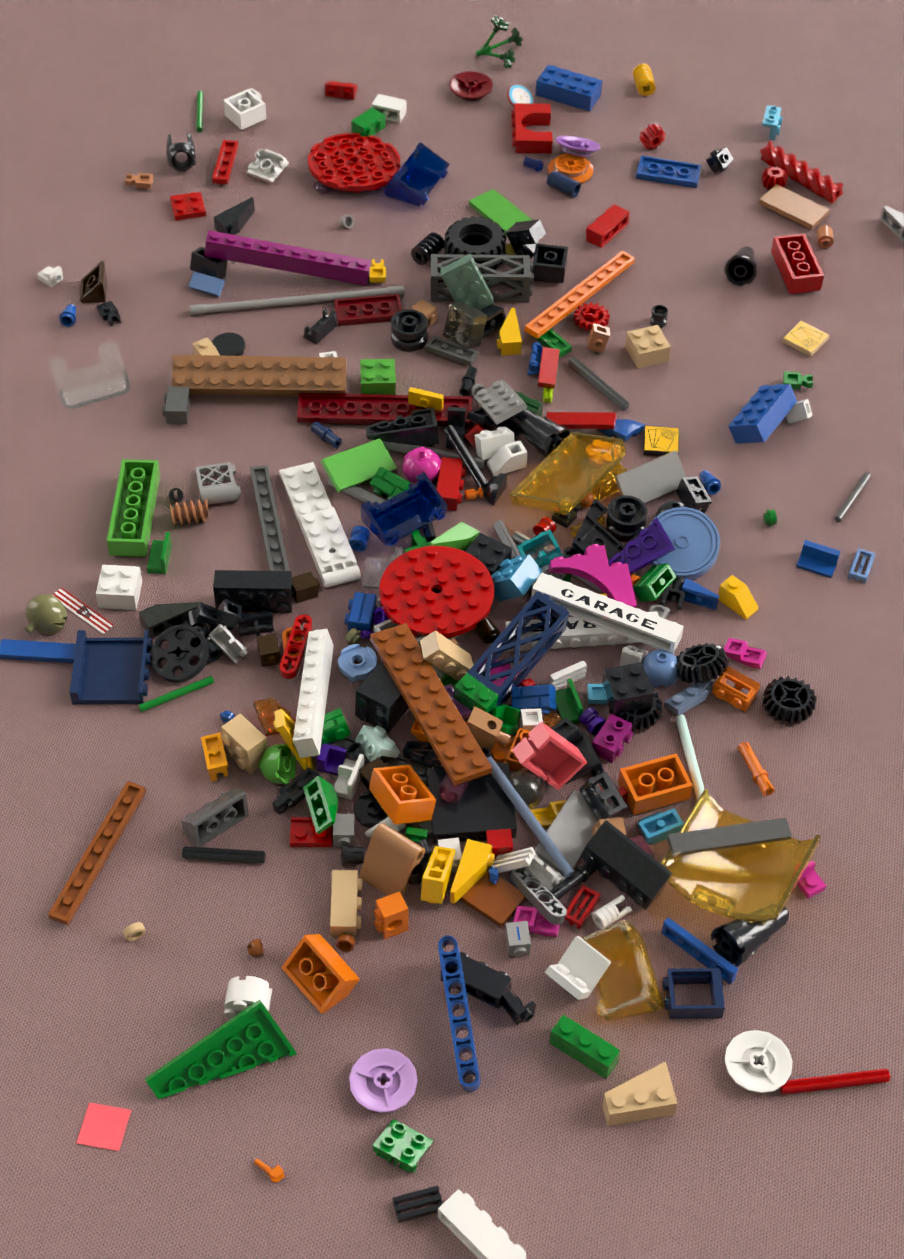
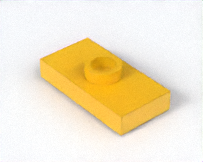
M410 387L408 391V404L424 408L434 407V410L442 411L444 395Z

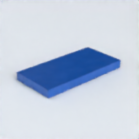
M641 156L636 179L697 188L701 165Z

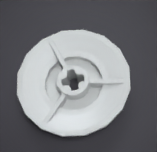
M759 1030L743 1032L734 1037L726 1048L725 1064L729 1075L738 1085L748 1091L758 1093L775 1091L785 1085L791 1075L793 1061L789 1049L781 1039L769 1032ZM759 1061L762 1062V1065H761V1064H758V1065L756 1066V1065L754 1064V1062H756V1063H758Z

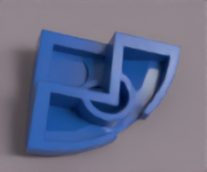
M630 419L616 420L615 429L597 430L610 438L615 435L626 441L632 435L636 437L642 432L645 424Z

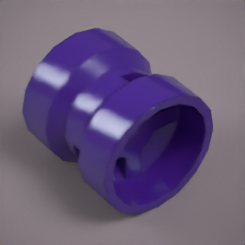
M594 707L586 709L579 717V721L588 727V731L592 735L598 734L606 722L603 717L598 715V711Z

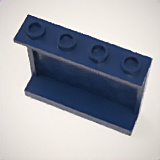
M78 630L70 685L72 704L144 703V696H148L146 680L150 678V671L147 669V665H151L149 649H152L153 640L149 638L148 630H145L144 637L87 638L86 630Z

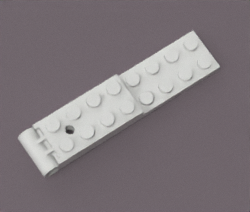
M314 462L279 470V476L323 587L328 588L360 580L361 573L335 508L331 506Z

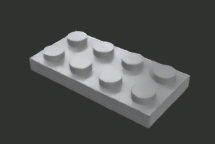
M504 380L495 381L492 386L481 389L477 394L473 395L475 402L496 425L527 408L525 402Z

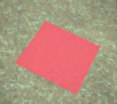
M89 1102L76 1143L119 1151L131 1110Z

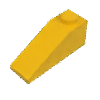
M515 308L510 309L499 332V339H496L497 349H500L501 356L521 354L522 339Z
M467 839L450 891V903L455 904L486 874L488 866L493 865L495 854H492V845Z
M435 846L422 878V901L442 904L456 849Z

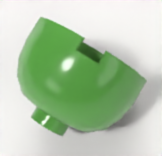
M275 744L265 750L259 761V768L264 777L271 783L288 784L289 779H294L296 757L292 756L291 749L287 744Z

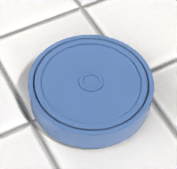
M676 507L659 514L657 518L675 550L652 562L650 565L668 563L676 577L684 580H694L706 574L715 564L720 548V536L714 522L701 511L688 507Z

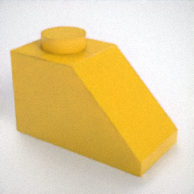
M731 575L720 585L719 601L747 620L758 610L759 607L748 586L735 576Z

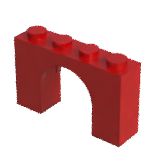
M515 103L514 109L511 110L512 147H515V153L552 154V132L531 131L525 128L532 125H550L551 104Z

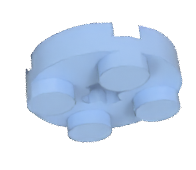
M360 644L347 646L341 651L338 658L340 672L353 682L367 678L377 666L375 652L370 647H360ZM354 660L362 662L360 664H355Z

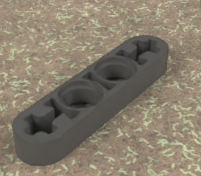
M527 867L510 870V881L547 921L556 925L562 924L565 921L566 908ZM527 886H532V887H535L536 889H531V888H528ZM539 899H544L548 902H542Z

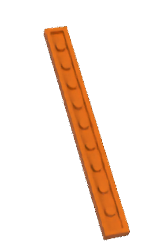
M621 251L525 325L524 331L538 339L579 305L583 304L634 264L635 258Z

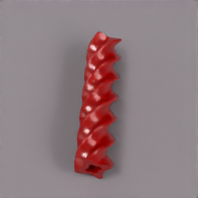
M770 140L765 147L761 148L760 160L765 161L772 167H782L783 170L787 171V175L792 180L801 183L802 186L812 190L816 195L825 198L829 203L833 204L843 194V183H833L830 175L821 176L818 168L809 169L807 161H797L794 153L785 154L782 146L773 147Z

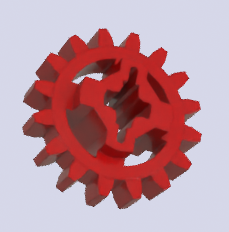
M592 302L589 305L583 303V307L579 305L578 309H575L573 320L575 325H579V329L585 328V332H587L588 329L591 330L593 323L605 327L609 325L610 314L608 309H604V305L599 306V303L593 305Z

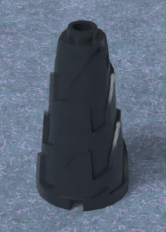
M524 409L508 418L514 427L547 459L557 457L560 454L557 450L559 448L564 450L569 441V429L546 417L543 418L533 411Z
M771 905L716 927L711 933V941L715 939L717 943L713 945L715 952L731 964H735V967L742 965L761 945L769 940L770 936L786 925L789 919L788 909L782 905Z

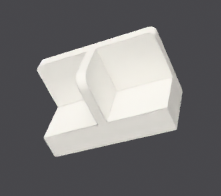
M359 754L357 761L345 759L343 765L338 766V778L334 785L337 797L353 799L360 782L359 769L365 766L363 754Z

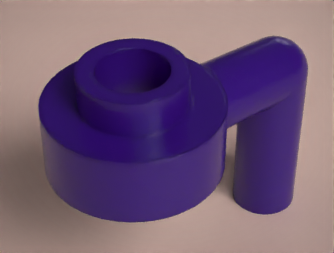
M382 607L375 609L373 613L375 625L389 619ZM363 630L361 637L370 639V634H373L374 631Z

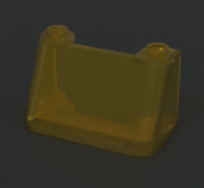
M628 919L582 938L611 962L597 983L602 999H599V1005L596 1007L601 1018L604 1017L608 1021L656 1012L664 1008L644 940L640 932Z

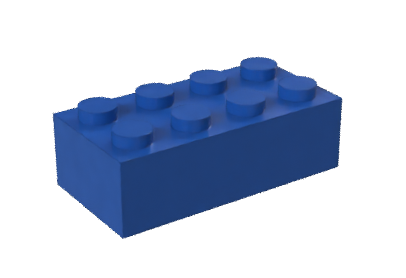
M547 65L536 80L535 96L590 112L601 96L603 80L567 69H561L553 65Z
M790 384L763 385L759 387L758 391L750 398L749 402L728 426L736 444L761 443L767 440L797 403Z

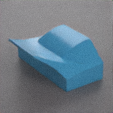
M673 808L663 813L657 812L642 818L637 826L647 843L656 844L666 840L668 834L681 831L684 828V823Z

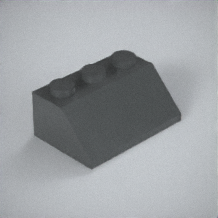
M232 789L221 794L219 798L211 803L205 804L195 813L187 815L181 821L184 834L195 847H201L249 816L246 793L242 790Z

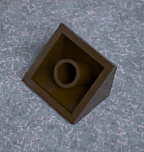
M103 261L81 279L80 302L82 303L106 302L107 275Z

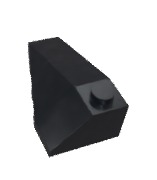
M434 407L412 411L411 415L406 417L402 415L397 416L396 420L391 422L385 420L366 426L367 439L370 440L380 438L381 441L416 446L440 444Z

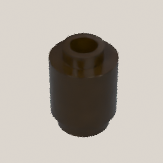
M486 617L484 620L482 619L474 628L483 642L487 644L493 643L500 634V631L489 617Z

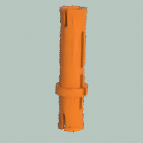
M749 742L740 743L737 749L751 771L754 783H757L763 796L773 794L775 789L767 777L768 773L761 767Z

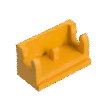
M221 732L201 737L211 782L217 781L218 773H223L224 777H227L228 763Z

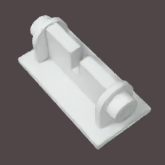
M536 853L530 865L527 866L548 890H551L565 879L559 872L540 859Z

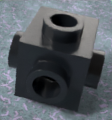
M727 147L713 150L710 153L711 156L706 159L713 173L725 171L728 168L727 165L734 160Z

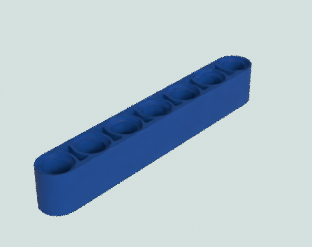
M444 936L438 942V951L458 1078L465 1091L473 1092L479 1088L481 1079L461 955L456 939L452 936ZM446 945L454 946L451 952L443 951ZM450 966L458 967L455 973H448L447 969ZM452 988H461V992L459 994H450ZM456 1009L465 1010L464 1014L460 1017L453 1015ZM465 1030L468 1032L466 1038H457V1034L460 1031ZM465 1052L472 1054L471 1059L468 1061L460 1059L461 1055ZM467 1075H474L476 1077L475 1081L471 1084L465 1083L464 1078Z

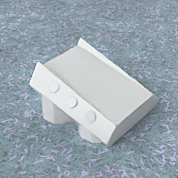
M262 149L257 151L255 154L257 160L249 164L246 173L251 177L272 183L289 162L279 153Z

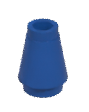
M68 304L60 314L59 320L63 326L70 327L75 324V305Z
M703 470L699 477L705 490L710 495L718 493L721 489V482L708 470Z

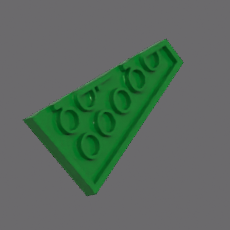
M259 999L146 1077L145 1081L156 1097L161 1099L185 1091L186 1088L198 1084L201 1086L207 1084L210 1080L232 1076L253 1069L256 1065L278 1061V1058L287 1055L293 1056L297 1053L263 1002Z

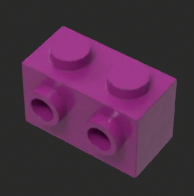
M610 714L592 742L597 756L611 763L614 762L616 757L619 758L623 753V746L625 743H629L633 737V732H631L632 723Z

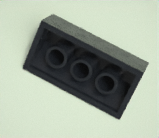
M607 820L599 827L580 855L587 864L593 866L604 878L610 880L620 891L627 894L637 905L645 910L661 894L673 874Z

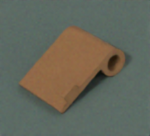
M381 823L376 827L371 836L359 878L387 896L400 891L402 897H404L412 869L423 858L425 849Z

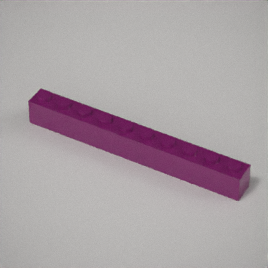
M209 230L205 244V256L367 286L371 260Z

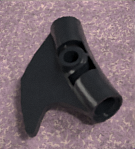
M196 609L187 612L186 619L182 625L196 628L205 637L209 646L208 661H217L223 653L222 649L208 636L210 631L207 625L196 620ZM180 631L177 634L178 640L185 637V631ZM195 639L192 643V647H198L201 643V640ZM180 650V653L176 655L180 657V654L183 653V651Z

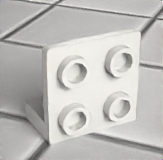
M577 936L558 964L549 965L545 973L576 999L580 1000L589 997L611 962Z

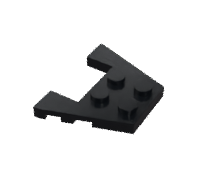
M594 499L572 546L584 555L586 548L590 545H605L609 561L626 546L621 544L597 522L607 512V508L597 499ZM635 535L630 541H633L637 537V535Z

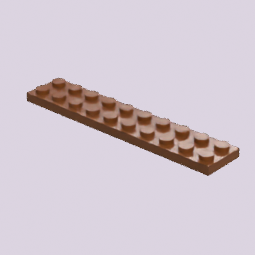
M405 623L370 634L373 646L454 786L492 773V766L430 662L423 658L422 649L408 625Z

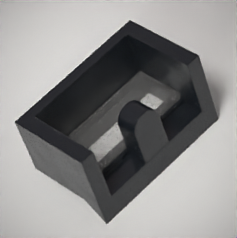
M606 771L589 779L579 789L597 820L614 818L620 811L628 807Z

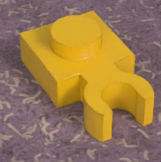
M372 259L370 282H386V267H384L383 259H381L380 263H375V259Z

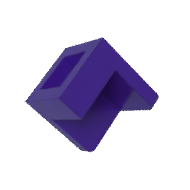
M323 743L320 755L317 757V771L338 776V766L343 765L345 759H347L346 749Z

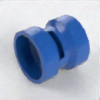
M353 527L349 539L352 550L361 552L366 549L367 540L370 536V531L366 527Z

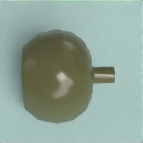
M39 594L27 603L25 615L30 623L25 627L27 633L36 630L41 634L54 635L64 628L67 620V611L55 596Z

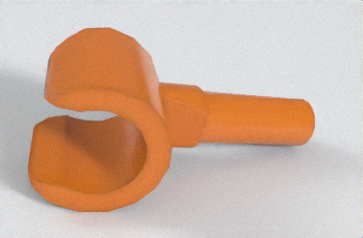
M259 1159L254 1161L255 1165L268 1174L273 1183H277L285 1177L280 1165L271 1169Z

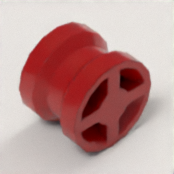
M543 517L533 527V532L536 536L544 531L551 530L553 533L556 530L555 523L548 517Z

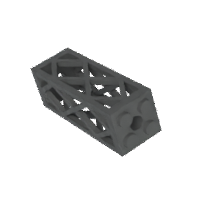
M431 254V301L455 302L450 291L445 289L448 287L441 274H438L437 271L441 273V268L467 255ZM471 255L474 261H488L483 264L476 263L479 271L483 273L482 276L488 288L502 284L514 289L503 295L491 291L494 302H529V296L533 295V286L530 285H532L534 280V274L530 273L533 272V262H530V255ZM437 260H446L437 264ZM503 262L514 269L500 273L489 267ZM437 292L446 296H437Z

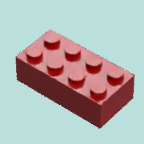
M805 233L775 236L771 253L789 294L821 291L824 274Z

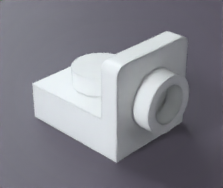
M48 266L37 274V278L48 286L53 287L63 280L62 268L57 266L53 269Z

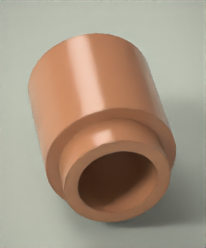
M822 225L817 230V244L821 248L831 247L834 243L833 230L828 225Z

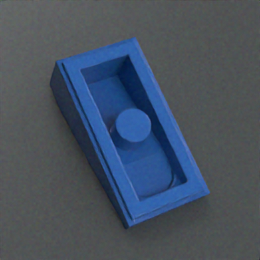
M685 579L682 586V591L685 592L684 601L714 610L717 609L719 595L692 580Z

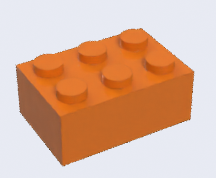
M677 753L621 768L618 778L620 788L624 787L628 792L627 803L633 815L690 799L693 787Z
M411 765L373 768L369 790L394 825L432 820L436 799Z

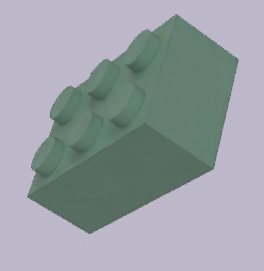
M471 254L441 268V276L464 318L494 303L493 295Z

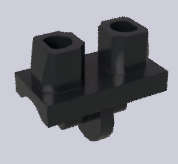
M265 610L253 615L248 613L241 614V620L238 622L240 636L255 634L258 637L260 633L274 631L272 612Z

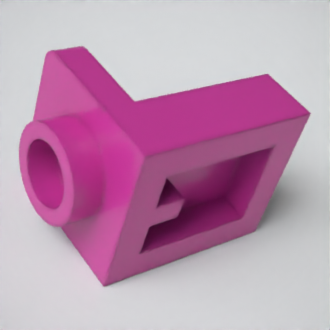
M814 861L800 864L796 868L793 878L807 899L824 891L826 888L824 882L814 871L816 865Z

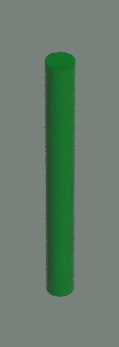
M202 91L197 92V132H202L203 130Z
M209 676L138 705L141 712L213 684L214 679L212 676Z

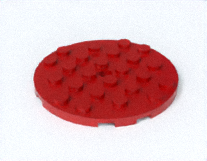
M360 133L337 134L324 138L322 143H316L311 148V152L308 154V169L316 180L326 186L360 193L362 191L377 190V188L393 181L400 171V155L390 143L381 142V138L372 135L364 137L360 136Z
M426 546L410 550L390 563L380 581L379 597L382 609L391 622L398 625L406 623L413 635L418 636V634L427 636L437 631L444 637L451 638L469 632L476 627L477 623L487 617L494 600V583L485 565L471 554L452 547ZM434 588H436V590H440L441 592L434 593L432 591L434 590Z

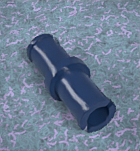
M319 422L312 424L311 431L320 436L323 442H328L334 448L341 446L342 439L333 434L331 429L325 428Z

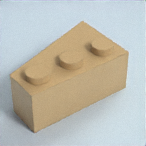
M666 1061L604 1093L602 1106L607 1126L675 1114L677 1101Z

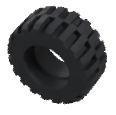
M464 217L451 224L445 233L444 254L505 255L506 253L505 231L497 222H493L489 218ZM475 261V262L478 263V264H483V263L488 262V261ZM503 262L489 268L496 270Z

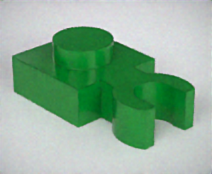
M784 371L783 385L790 384L792 389H801V386L813 388V375L806 374L801 376V372Z

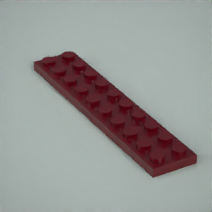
M299 393L297 423L375 424L385 420L391 422L396 420L397 416L402 415L406 417L411 415L412 411L426 408L408 404V395ZM444 396L442 411L434 410L437 426H447L448 407L466 408L467 418L468 412L472 411V397ZM465 418V426H472V420Z

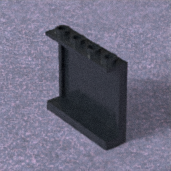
M496 762L511 783L509 763ZM444 767L427 768L428 788L436 799L432 816L433 844H438V840L459 838V842H467V839L474 841L487 840V830L511 829L512 838H516L517 825L514 805L491 773L454 786Z

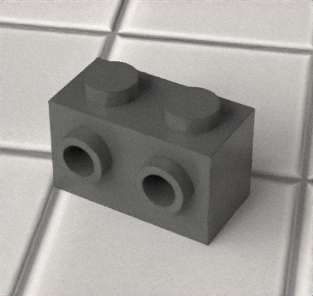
M168 386V392L164 394V404L166 406L162 407V415L166 416L167 424H188L191 401L189 387Z

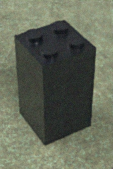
M383 661L375 667L356 689L355 716L375 727H382L387 733L390 732L409 709Z

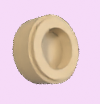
M141 922L133 923L123 930V935L127 941H134L141 938L145 934L146 929Z

